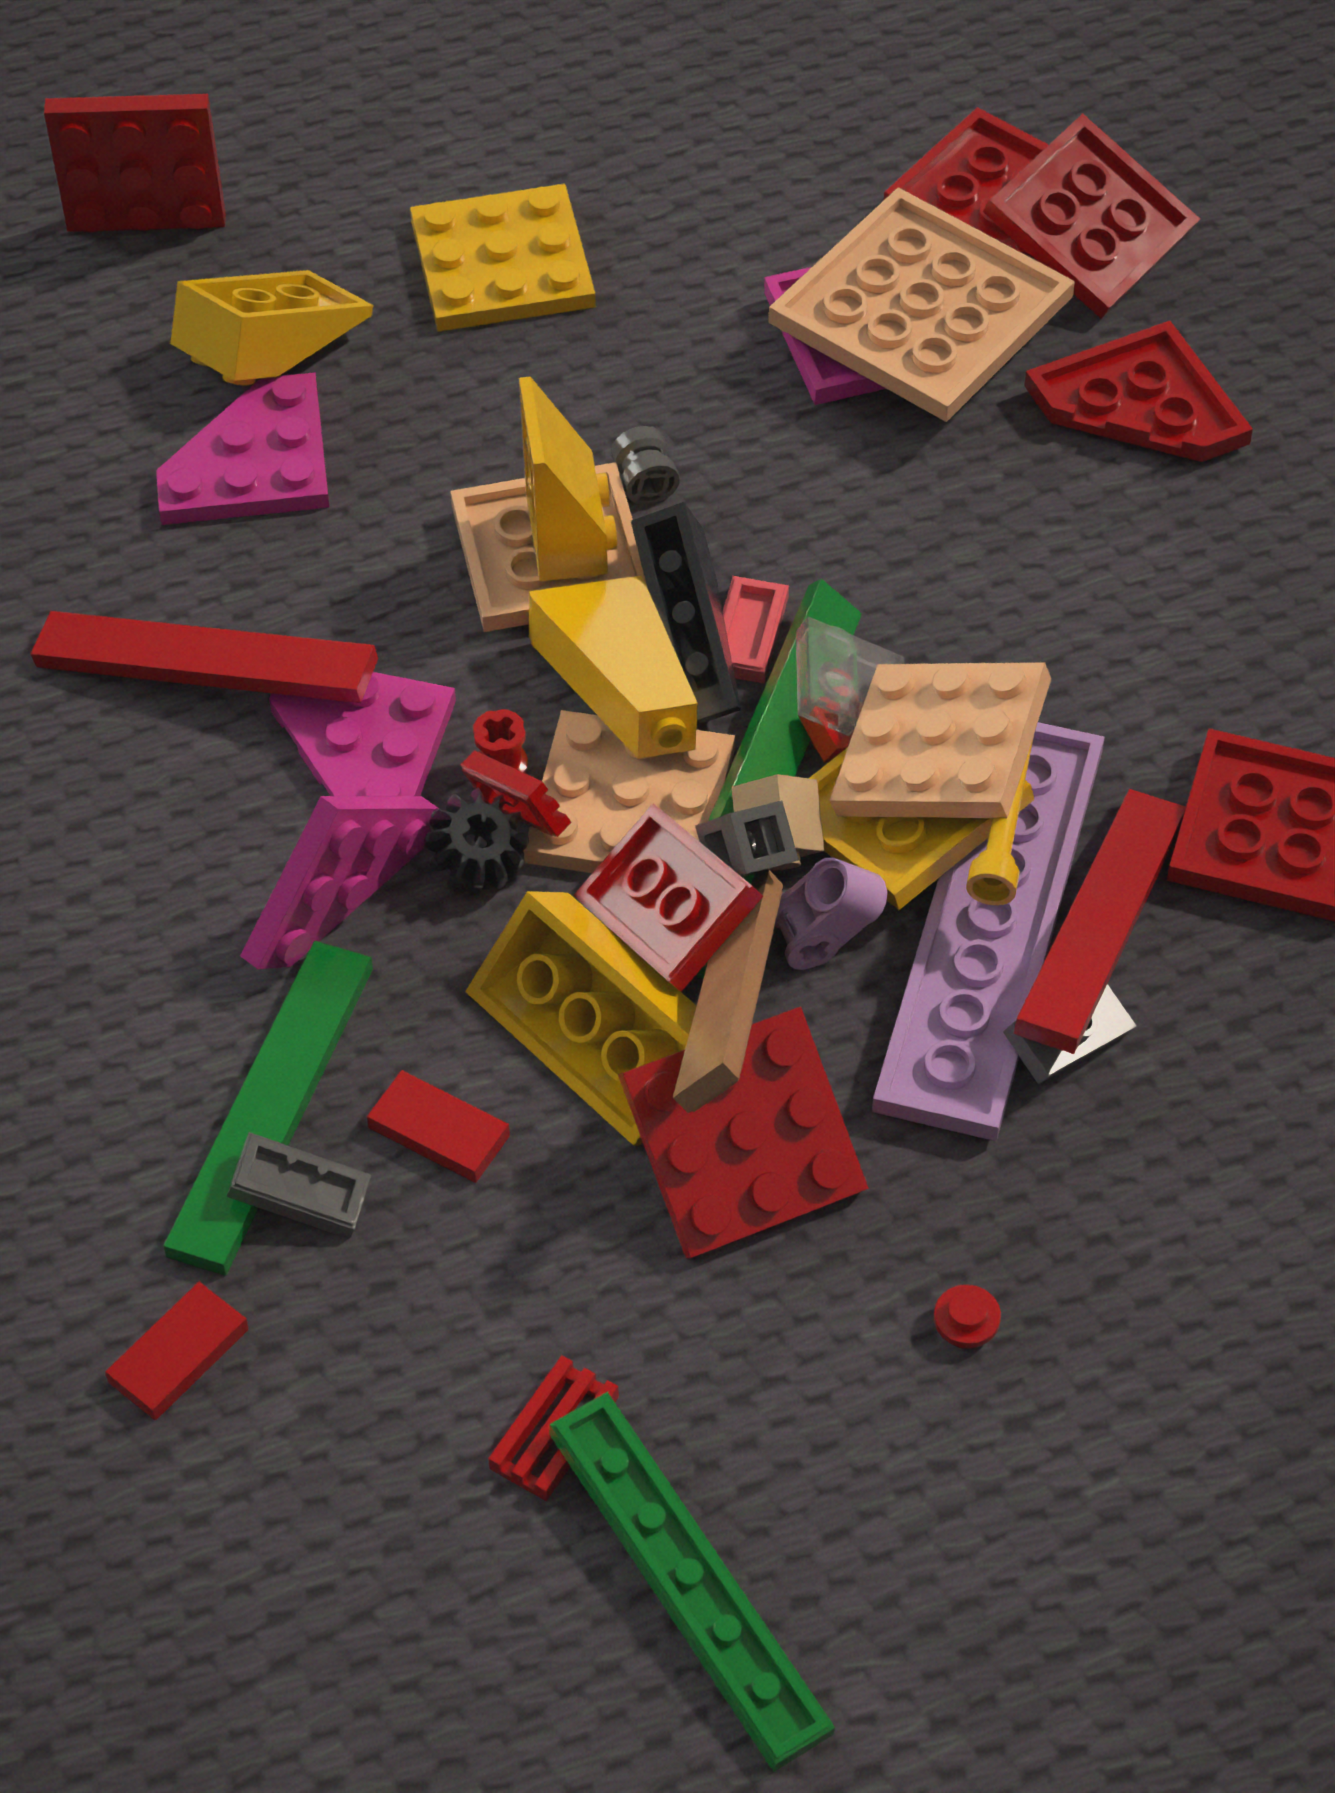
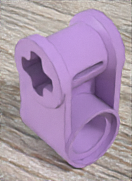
M833 857L824 858L817 862L810 872L794 886L782 893L774 927L781 930L786 941L785 956L789 966L794 969L805 970L826 963L835 956L844 944L865 926L875 921L882 913L887 900V888L882 877L874 872Z

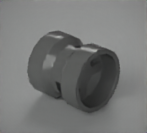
M639 426L623 432L615 439L611 447V457L613 462H616L619 473L622 474V484L630 501L638 505H646L663 501L676 491L679 486L680 476L674 462L668 457V447L660 430L650 426Z

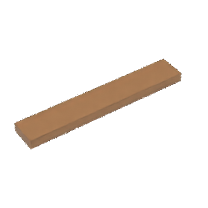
M770 870L750 883L763 895V898L708 960L673 1095L676 1102L688 1114L692 1111H697L739 1081L783 891V884Z

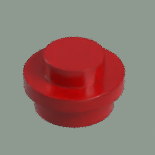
M958 1285L946 1290L936 1302L934 1310L935 1327L942 1338L956 1347L970 1349L982 1346L993 1339L1000 1326L1001 1311L999 1304L992 1294L981 1287Z

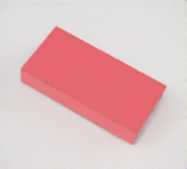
M737 576L732 577L723 608V615L735 679L765 684L789 597V585Z

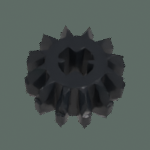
M479 787L476 790H472L468 804L454 793L447 799V811L437 809L431 814L429 824L434 830L426 833L424 847L436 852L430 862L432 871H442L448 868L451 870L447 880L449 888H455L459 885L461 878L468 879L469 888L476 895L481 893L485 879L493 887L500 889L505 886L507 881L506 872L518 873L524 859L519 852L527 848L529 837L528 834L517 831L523 820L521 812L502 813L506 802L503 794L494 798L492 805L484 803V796ZM467 835H474V841L476 842L474 847L466 842ZM479 836L487 842L484 849L479 848V842L477 841Z

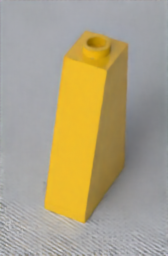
M642 575L529 591V639L531 644L638 759L696 750L698 703Z

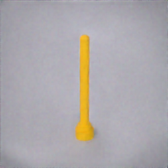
M1033 739L1008 818H992L987 848L970 864L966 889L973 899L983 904L1004 905L1011 902L1016 896L1020 871L1015 864L1011 851Z

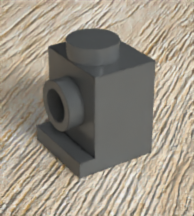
M782 800L729 813L695 825L699 842L741 877L799 860Z

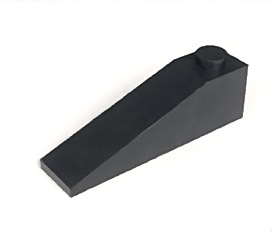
M685 502L631 520L648 591L698 703L697 725L740 711L741 707L717 578L703 527Z

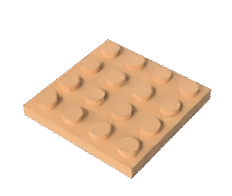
M897 188L769 307L768 323L947 422L1073 297L1075 281L912 194Z

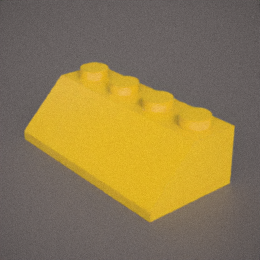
M527 891L465 992L633 1146H638L642 1143V1139L618 1074L686 1049L696 1005L572 895L565 892Z

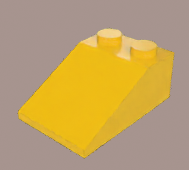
M309 270L178 281L170 344L189 354L192 362L211 367L223 374L222 378L226 382L235 385H252L258 378L280 376L371 317L373 305Z
M531 377L519 378L526 500L539 581L608 574L607 550H616L618 546L614 515L603 516L602 507H610L606 473L596 474L592 450Z

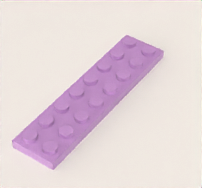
M1037 723L1025 779L1031 784L1035 800L1020 811L1018 815L1011 855L1014 857L1015 864L1019 868L1020 876L1016 896L1011 902L1004 905H987L976 901L967 892L966 884L970 864L982 851L986 850L988 838L939 877L873 1097L872 1112L997 1141L1020 1057L1003 1031L1016 1021L1047 957L1102 755L1104 736Z

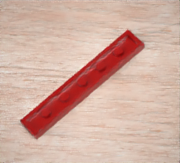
M50 611L31 651V657L38 668L355 703L362 702L378 661L375 646L369 644Z
M1132 789L1128 790L1017 1016L1013 1034L1075 1054L1180 830L1186 809L1185 806Z

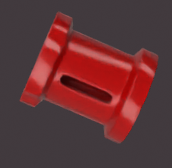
M507 709L487 711L479 716L473 724L475 745L479 749V753L526 773L528 757L522 748L526 740L523 719L517 713Z

